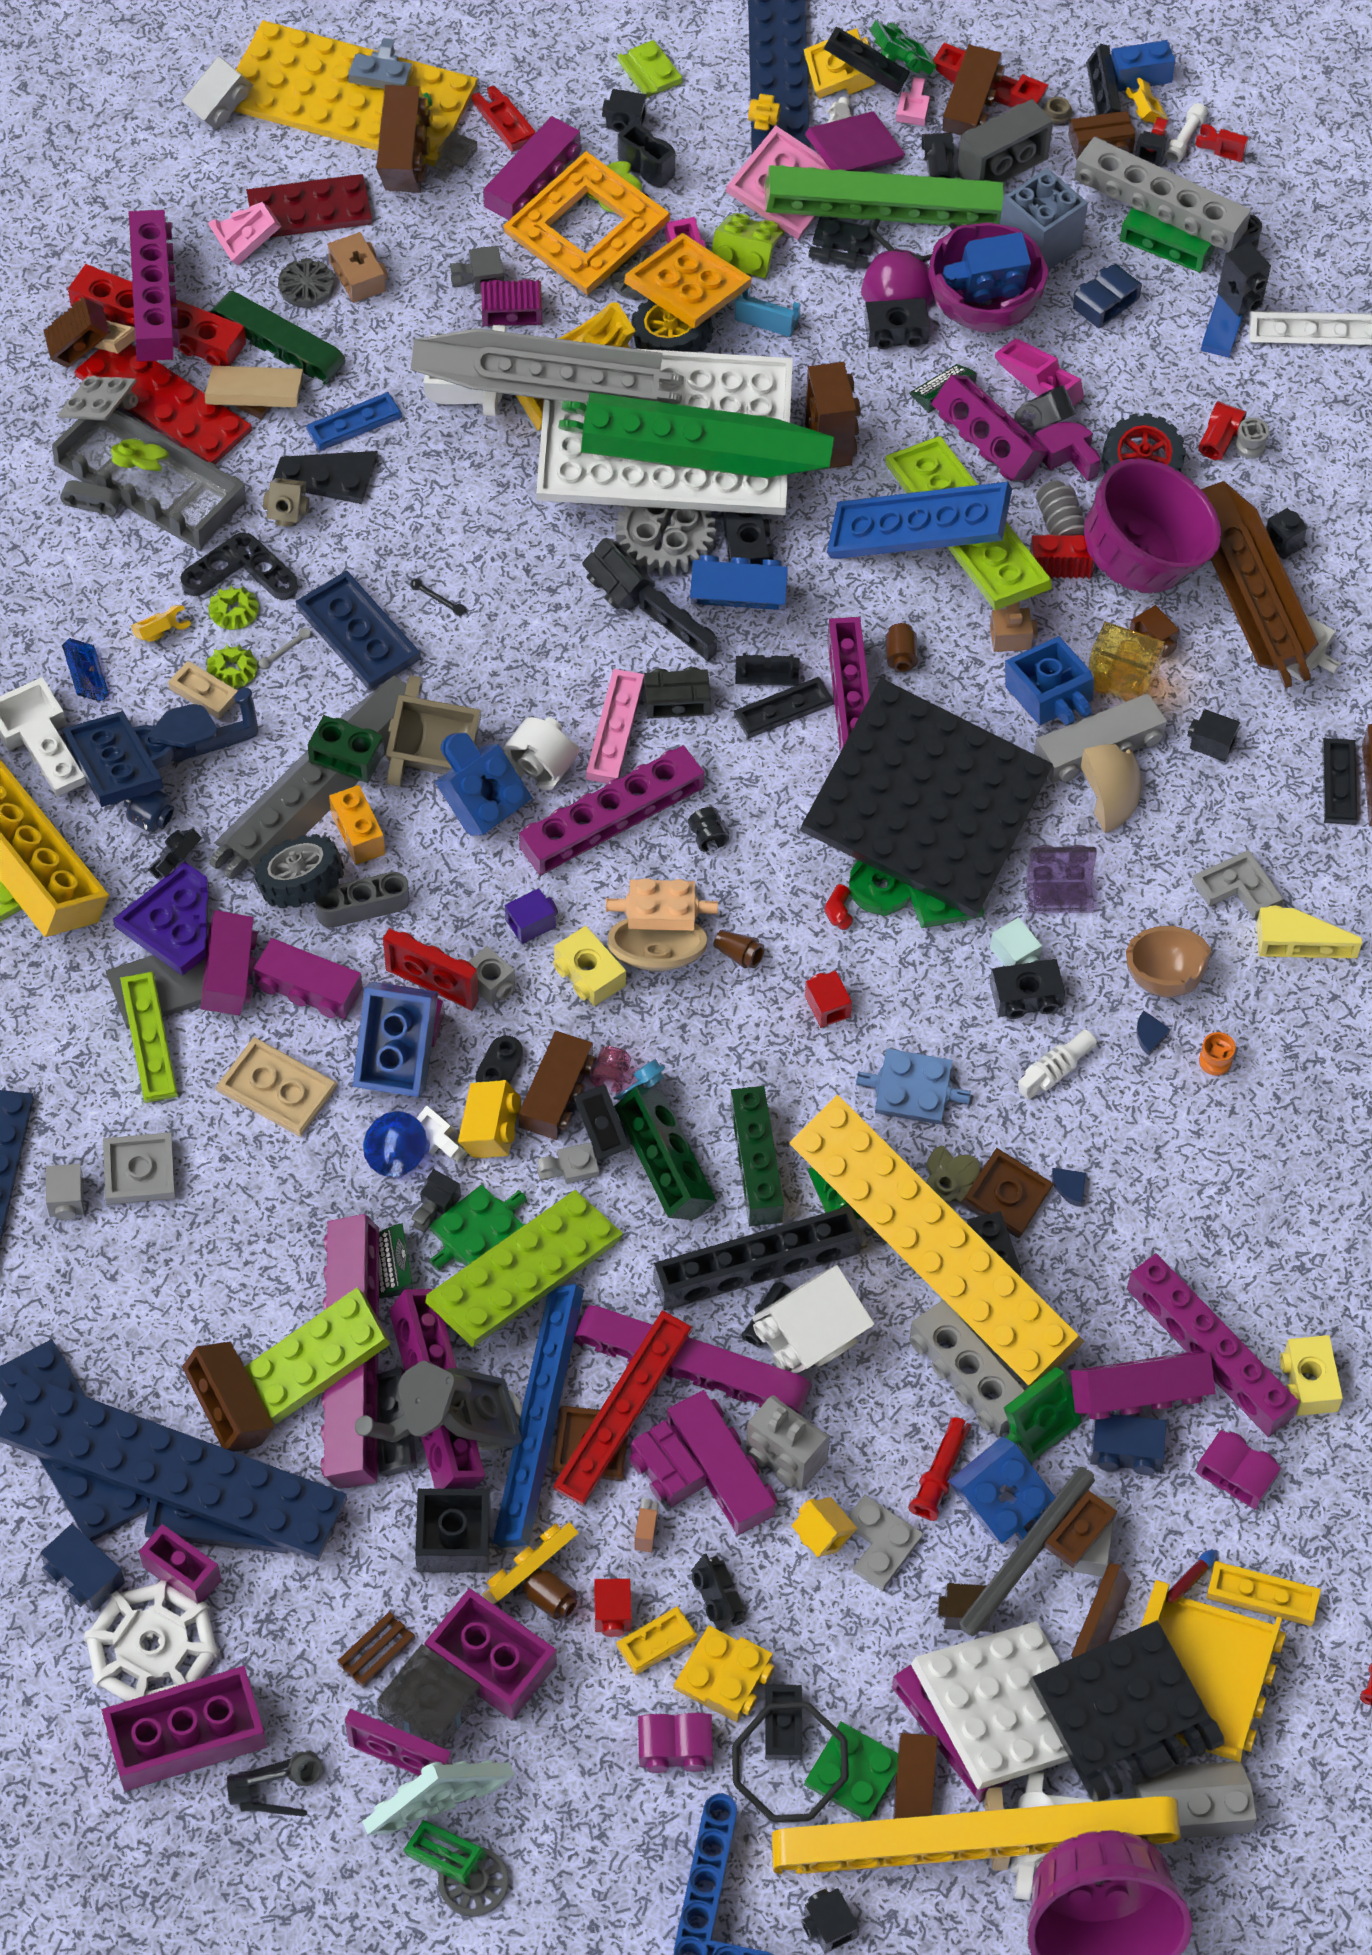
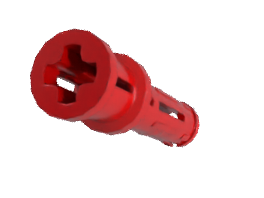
M958 1417L950 1419L929 1471L921 1475L919 1491L915 1499L909 1502L908 1509L912 1514L930 1521L938 1519L940 1513L938 1507L943 1496L947 1495L950 1491L948 1481L966 1437L971 1430L969 1423H966L963 1428L966 1422L964 1419Z

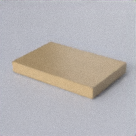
M212 366L205 391V404L296 408L303 382V369Z
M253 1037L217 1084L216 1091L301 1137L338 1088V1083Z

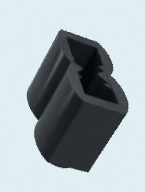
M632 122L618 133L617 158L619 161L630 163L631 171L640 173L646 182L660 188L675 176L676 152L668 142L653 137L647 128Z

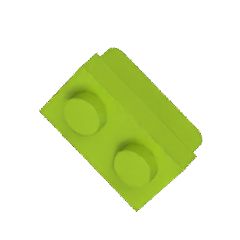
M733 213L728 215L715 229L711 252L746 274L766 278L770 269L773 248L783 237L784 230L779 228L778 224L774 221L762 220L758 222L751 220L746 214Z

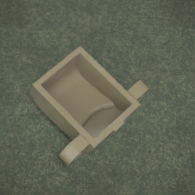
M409 675L405 695H398L394 718H391L388 730L390 737L386 758L390 762L387 785L401 787L405 767L443 775L450 771L452 768L441 751L442 741L450 734L467 733L476 745L482 716L481 710L421 699L423 677Z

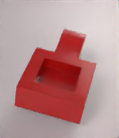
M1202 124L1200 135H1197L1195 145L1199 148L1215 150L1214 155L1242 163L1249 137L1225 129H1220L1218 134L1213 126Z

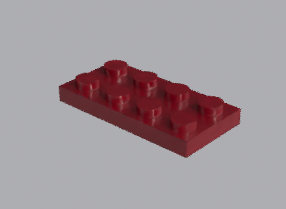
M363 174L246 189L249 207L263 202L271 209L281 225L269 238L372 224Z

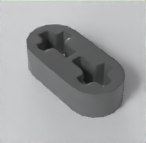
M76 480L67 481L60 495L61 501L66 506L109 516L116 514L121 502L120 495L110 488Z

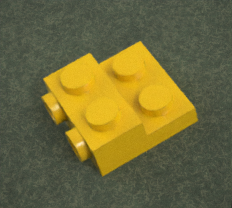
M857 28L847 31V33L871 47L868 37L862 38ZM828 40L804 49L814 90L819 99L845 88L849 95L876 84L875 80L824 50L823 48Z
M708 1625L674 1683L673 1689L738 1723L742 1714L749 1716L758 1699V1696L754 1693L759 1684H767L775 1670V1665L771 1664L773 1653L743 1637L736 1640Z

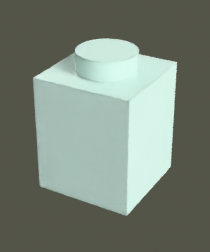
M1018 917L992 933L990 949L1004 966L1040 961L1042 945Z

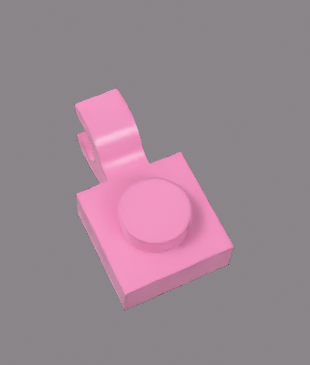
M914 77L910 93L901 92L896 122L920 126L925 125L930 96L923 95L924 78Z

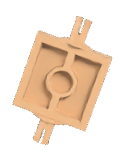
M648 878L640 880L630 879V890L626 899L606 898V912H625L628 917V929L694 931V921L698 914L718 915V901H698V897L695 894V881L681 879L673 881L652 880Z

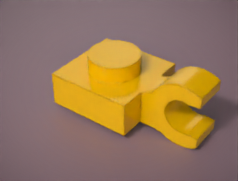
M1141 78L1137 79L1139 83L1137 92L1129 87L1126 89L1127 96L1135 101L1138 107L1136 112L1144 122L1148 123L1150 121L1155 123L1157 117L1169 120L1159 99L1152 95L1150 84Z
M177 604L162 614L152 615L130 625L136 638L152 642L163 637V631L170 629L171 626L183 630L188 628L191 622L187 619L182 622L176 621L177 613L185 610L183 605Z

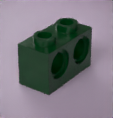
M323 715L307 744L310 763L369 783L384 755L383 735L369 728L363 729L349 724L344 719L332 718Z

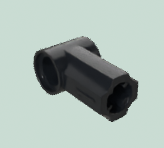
M952 132L922 134L921 147L922 150H925L923 161L926 160L928 176L955 178Z

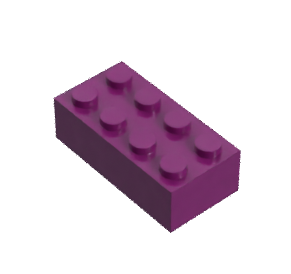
M245 1665L101 1709L124 1792L267 1748L264 1730Z

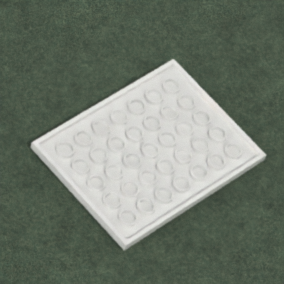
M638 349L663 353L660 372L684 376V383L678 386L659 382L658 390L675 392L682 396L681 403L678 405L772 417L790 423L793 358ZM544 399L536 501L773 515L786 514L787 475L759 478L581 453L582 434L559 429L558 426L559 421L564 419L584 423L585 415L568 413L562 410L563 401Z

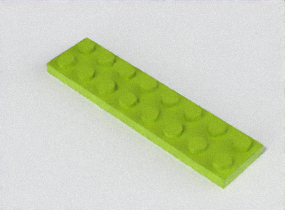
M941 436L885 456L887 468L906 493L978 485ZM1007 522L1003 541L947 547L995 611L1052 589L1051 578Z

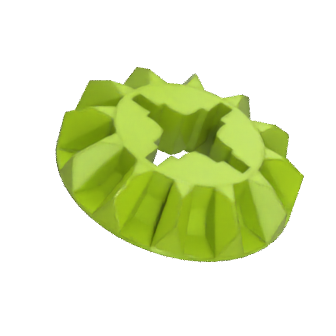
M231 584L229 589L222 590L219 588L217 595L210 597L208 610L210 618L216 625L224 629L237 630L250 625L256 619L259 613V603L254 592H248L245 586L240 589L234 588ZM238 600L239 608L234 607L233 610H230L229 612L228 604L233 605L234 602H237Z
M226 644L224 649H214L213 655L207 658V672L232 688L238 689L246 686L254 679L257 673V660L253 656L251 649L245 650L240 644L237 647H230ZM225 660L232 664L237 661L238 670L233 667L226 669Z

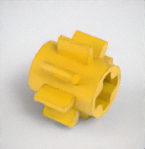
M759 94L758 100L751 99L748 121L755 122L754 129L768 131L770 125L777 126L781 104L774 103L775 96Z

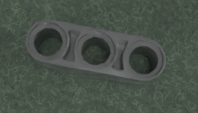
M388 872L338 884L336 888H331L329 890L330 893L323 898L321 896L316 898L315 906L319 923L326 927H338L400 912L410 902L408 880L402 873ZM394 891L400 892L398 894H390ZM367 899L365 902H359L358 900ZM327 907H336V908L330 909V910L325 909V908H327Z

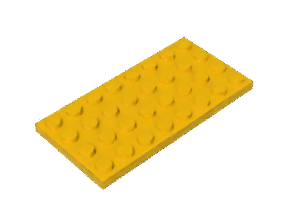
M262 20L236 68L254 86L249 91L245 100L240 102L235 108L234 112L378 151L384 89L349 83L348 74L356 53L371 56L373 51H379ZM398 57V61L412 63V74L408 86H420L422 93H428L431 97L432 106L428 109L433 112V123L431 128H427L426 136L430 139L429 155L424 156V164L437 167L472 97L471 95H473L478 85V78Z

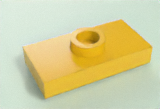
M677 1606L617 1641L616 1647L636 1676L697 1640V1634Z

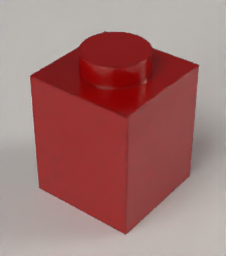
M836 970L827 974L818 973L805 982L804 996L820 1028L851 1017L852 1001Z
M630 1578L594 1579L595 1632H602L607 1637H619L624 1634V1631H631Z

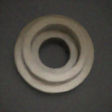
M1053 97L1043 107V111L1053 120V124L1066 123L1072 116V108L1068 100L1063 97Z

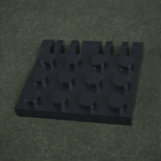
M1158 1620L1034 1675L1029 1680L1032 1689L1093 1802L1105 1801L1111 1798V1792L1115 1795L1123 1792L1122 1781L1116 1769L1112 1766L1119 1763L1130 1783L1137 1786L1143 1783L1142 1773L1150 1780L1173 1768L1172 1760L1175 1765L1186 1763V1753L1179 1739L1175 1737L1181 1733L1195 1756H1201L1206 1753V1749L1212 1751L1225 1743L1219 1726L1209 1716Z

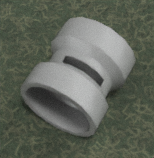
M1258 418L1243 420L1239 425L1238 437L1235 442V449L1238 454L1248 459H1255L1264 454L1269 435L1268 425Z

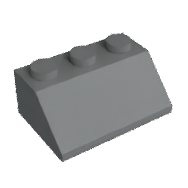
M1237 1761L1173 1766L1171 1770L1150 1780L1142 1773L1143 1783L1137 1786L1133 1785L1135 1798L1168 1796L1177 1799L1180 1839L1252 1833L1257 1821L1251 1782L1242 1763Z

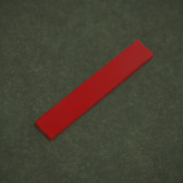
M663 1310L660 1312L553 1485V1490L579 1505L585 1506L693 1331L692 1326Z

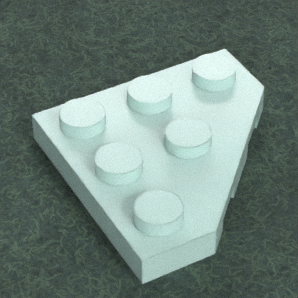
M486 1760L478 1764H468L467 1761H460L450 1765L434 1762L425 1766L421 1770V1775L414 1781L401 1785L397 1789L398 1793L390 1800L374 1807L375 1812L362 1822L367 1835L390 1834L407 1827L406 1822L416 1821L426 1815L430 1818L455 1808V1803L468 1800L475 1795L479 1798L492 1793L515 1775L509 1762L493 1763L492 1760Z

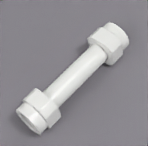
M1195 103L1190 107L1187 112V122L1177 139L1171 140L1165 152L1166 159L1171 161L1173 159L1177 163L1183 159L1186 154L1188 141L1197 126H1201L1208 115V109L1203 104Z

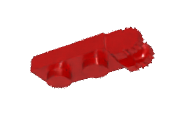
M495 85L487 88L488 96L493 101L491 103H488L478 92L471 95L473 104L511 152L521 149L536 133L509 98L504 96Z

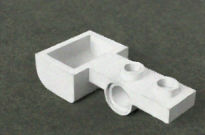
M43 677L0 696V739L8 752L25 744L30 752L33 763H38L42 772L40 773L41 776L44 775L56 797L86 784V780L57 732V729L66 725L64 711Z

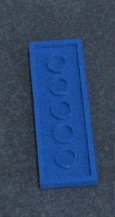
M1008 482L838 501L827 554L830 558L841 559L1003 541L1012 487Z

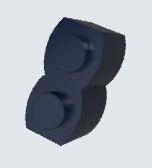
M1113 264L1108 268H1102L1093 280L1082 283L1076 288L1073 295V309L1097 328H1102L1119 313H1122L1139 300L1142 283L1117 264Z

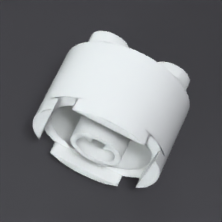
M534 717L526 718L503 748L505 755L519 777H522L524 773L539 781L536 786L543 790H551L556 786L580 752L578 745L561 731L562 726L551 717H547L545 720Z

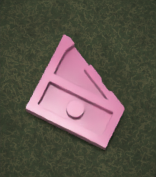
M263 202L250 206L247 210L231 213V218L219 222L214 219L208 223L230 260L236 265H240L281 227L271 209Z

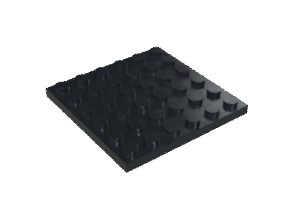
M880 677L799 831L976 919L1053 763Z

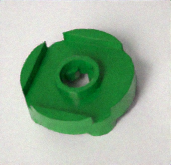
M859 860L853 865L849 879L850 895L853 901L863 910L887 916L901 910L911 900L909 887L907 888L905 883ZM883 879L888 881L886 888H878L876 883L873 882L875 880L881 882Z

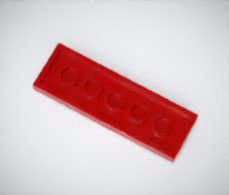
M129 344L119 353L98 349L75 370L76 377L82 381L87 376L136 379L137 382L131 390L137 396L138 403L132 409L125 410L158 433L165 435L173 443L182 448L189 449L197 457L214 465L252 431L251 424L223 405L205 404V393L159 362L137 361L136 347L132 344Z

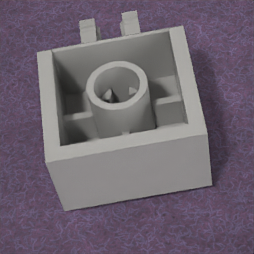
M775 1395L770 1396L748 1421L747 1455H751L758 1466L764 1467L767 1465L774 1470L777 1479L789 1488H792L794 1485L802 1491L828 1460L830 1435L821 1431L782 1403Z

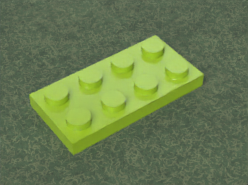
M356 1287L244 1366L252 1384L256 1387L257 1394L271 1421L278 1424L391 1343L364 1293Z

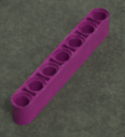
M590 1305L587 1306L574 1336V1341L579 1346L583 1347V1344L595 1347L594 1351L614 1358L618 1355L627 1358V1362H630L651 1329L652 1324L599 1306ZM688 1337L666 1373L667 1376L681 1380V1378L691 1380L693 1385L710 1391L717 1389L726 1392L725 1396L745 1403L747 1400L758 1403V1407H761L770 1396L775 1395L782 1403L800 1416L812 1388V1383L803 1376Z

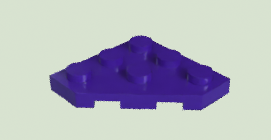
M183 862L114 917L115 928L182 976L207 957L208 879L188 863Z

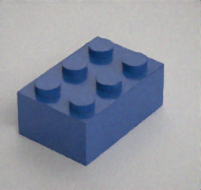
M700 555V560H693L691 604L785 610L788 567L782 566V561L763 560V565L751 564L748 558L733 557L730 563L719 562V557Z
M373 981L365 987L352 1087L419 1097L425 1092L438 991Z

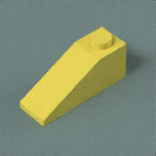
M1281 906L1260 907L1257 919L1259 957L1358 958L1362 945L1361 937L1295 908H1283Z

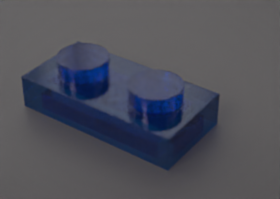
M69 638L62 645L77 696L95 701L105 700L109 696V692L94 645Z

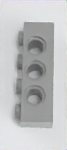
M944 1300L911 1322V1337L909 1340L916 1352L921 1355L925 1353L931 1359L932 1368L937 1376L942 1380L947 1378L952 1383L958 1400L965 1406L970 1404L977 1412L978 1422L986 1431L992 1429L998 1437L1008 1431L1010 1425L1003 1407L1025 1390ZM945 1341L951 1343L954 1347L946 1349L939 1346L938 1343ZM971 1367L976 1372L966 1374L961 1371V1368ZM992 1392L999 1398L990 1400L985 1398L983 1394Z

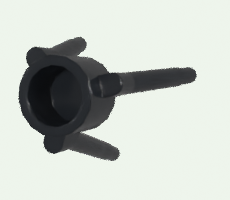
M290 1759L227 1776L230 1805L240 1804L241 1812L261 1811L302 1817L307 1815V1811L304 1809L253 1801L254 1798H260V1783L285 1778L290 1775L289 1770H283L289 1767Z

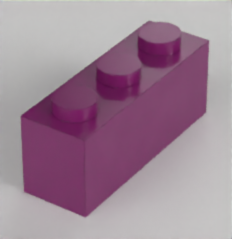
M214 910L208 930L207 957L205 958L200 1009L240 1016L243 1004L250 1003L253 984H248L247 979L252 977L255 966V957H250V950H255L258 931L252 930V916Z
M274 938L270 939L253 969L255 983L263 992L274 995L277 992L287 996L297 1006L310 1005L317 1008L322 1015L328 1018H335L337 1016L346 1019L363 989L360 972Z

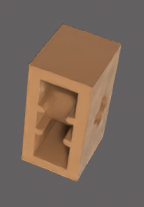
M361 232L327 244L329 262L352 303L386 291L385 280H388L387 270L382 262H377L372 243L370 241L366 243Z

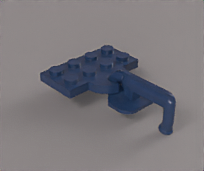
M242 688L236 692L234 700L240 705L243 721L220 728L216 727L205 707L198 704H189L167 711L155 726L142 725L132 727L124 711H120L63 728L62 732L66 744L100 806L103 807L115 805L123 800L140 795H148L153 791L163 789V782L157 771L158 769L165 767L171 761H182L254 738L258 733V723L252 691L249 688Z

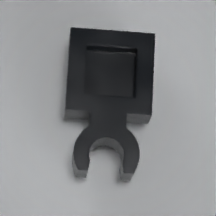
M194 828L184 831L176 830L165 840L167 846L159 854L160 857L150 865L148 871L156 879L161 875L166 877L173 870L175 864L178 861H182L202 837Z

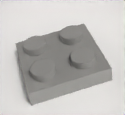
M171 1132L103 1138L105 1199L107 1205L176 1199Z

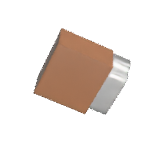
M645 1498L641 1500L635 1532L634 1550L652 1553L659 1515V1502Z

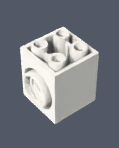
M838 1265L816 1275L751 1317L755 1322L753 1328L756 1335L762 1342H767L774 1353L772 1354V1359L778 1368L795 1374L809 1368L813 1364L816 1367H820L838 1357L858 1343L856 1336L875 1325Z

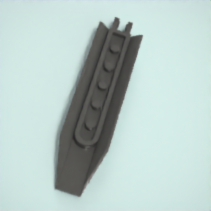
M395 675L341 717V719H344L349 724L363 729L369 728L383 735L384 755L382 758L386 755L390 737L388 730L391 718H394L398 695H405L407 686L405 682ZM307 750L214 842V844L220 847L210 857L209 864L217 869L232 855L235 856L225 871V876L232 880L248 866H252L255 869L256 864H260L259 859L264 854L270 853L272 847L282 845L283 841L291 838V840L297 839V836L306 835L331 810L329 795L352 788L360 780L310 763Z

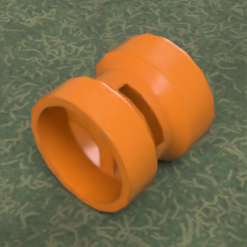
M1213 1032L1206 1036L1203 1040L1199 1056V1064L1203 1071L1214 1076L1223 1075L1229 1071L1236 1050L1232 1037L1222 1032Z

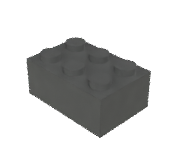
M1031 99L1023 104L1014 106L1011 110L1000 116L992 117L988 122L974 129L967 130L961 135L957 174L965 180L1005 182L1044 162L1049 157L1053 120Z

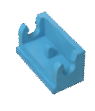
M750 288L742 293V296L739 295L735 300L734 320L791 338L801 317V304L794 302L793 310L750 297Z

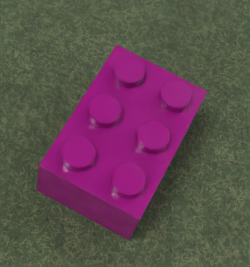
M468 1588L424 1642L426 1659L447 1674V1662L456 1668V1681L512 1721L557 1666V1652L553 1646L471 1588Z

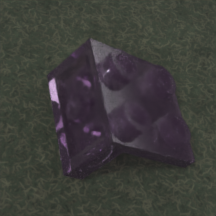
M1042 845L1032 847L1030 849L1025 879L1028 913H1093L1092 876L1097 855L1096 847H1086L1084 845H1074L1071 847Z

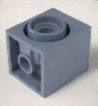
M1045 168L1003 197L1000 225L1016 227L1029 235L1040 248L1049 271L1081 249L1088 202L1050 169Z

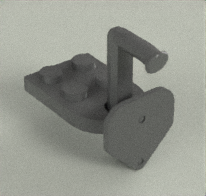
M421 1361L408 1369L399 1381L398 1391L404 1412L403 1416L390 1424L375 1422L370 1416L364 1415L358 1418L355 1423V1431L359 1436H369L393 1442L399 1441L410 1434L424 1437L443 1424L455 1435L466 1439L510 1448L522 1442L504 1378L459 1368H448L445 1370L427 1361Z

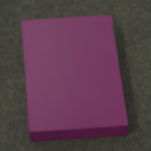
M874 111L809 127L805 133L830 170L841 169L863 172L896 163L905 156L903 150Z
M350 1708L344 1719L350 1747L417 1776H420L421 1770L431 1763L453 1764L451 1751Z

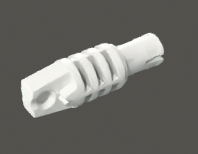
M1084 1029L1067 1044L1055 1046L1052 1051L1046 1053L1045 1056L1041 1057L1025 1071V1076L1018 1081L1019 1093L1029 1100L1043 1089L1047 1091L1052 1088L1055 1083H1058L1069 1072L1076 1069L1077 1061L1097 1047L1095 1037L1088 1030Z

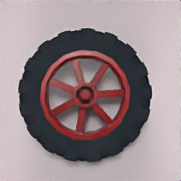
M1138 413L1129 415V419L1125 420L1123 418L1119 420L1107 435L1102 453L1104 473L1116 463L1119 464L1120 461L1126 459L1136 460L1137 458L1160 462L1174 468L1175 471L1181 472L1186 456V449L1183 447V437L1177 434V428L1172 423L1169 425L1166 423V419L1158 416V418L1152 417L1150 413H1144L1143 416H1138ZM1142 437V443L1139 446L1131 440ZM1147 438L1154 440L1157 444L1152 446L1150 443H1147ZM1126 444L1135 453L1121 454L1123 445ZM1162 448L1165 451L1166 458L1153 455V453Z

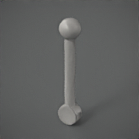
M308 628L300 629L297 637L267 658H260L258 660L259 668H269L272 661L300 641L309 639L311 637V630Z

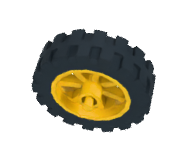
M649 299L646 303L642 302L638 306V311H634L632 315L633 322L631 324L636 330L633 335L634 343L638 349L703 352L707 348V343H710L713 338L711 317L694 329Z

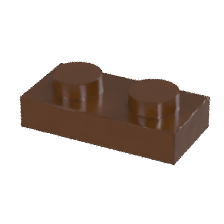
M1088 1490L1047 1539L1044 1548L1074 1569L1114 1520L1117 1510Z

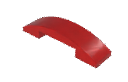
M944 42L933 59L936 64L935 69L954 84L966 51ZM1024 74L1021 75L1019 80L1004 75L1001 83L996 82L994 89L997 90L995 102L1014 107L1033 99L1039 104L1049 84Z

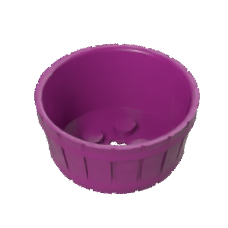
M1138 458L1136 460L1126 459L1120 461L1119 464L1116 463L1111 466L1105 473L1097 488L1092 507L1086 516L1084 537L1085 542H1087L1088 553L1102 572H1105L1111 580L1127 589L1149 594L1166 591L1176 586L1190 573L1204 566L1217 552L1221 541V527L1213 505L1208 501L1209 499L1197 485L1193 484V481L1166 464Z
M1120 1831L1087 1832L1058 1844V1847H1054L1045 1855L1043 1861L1037 1867L1032 1881L1033 1896L1027 1924V1941L1031 1955H1181L1187 1948L1191 1938L1190 1934H1192L1193 1923L1186 1899L1176 1885L1166 1859L1147 1840L1131 1833H1120ZM1103 1881V1884L1098 1885L1096 1882Z

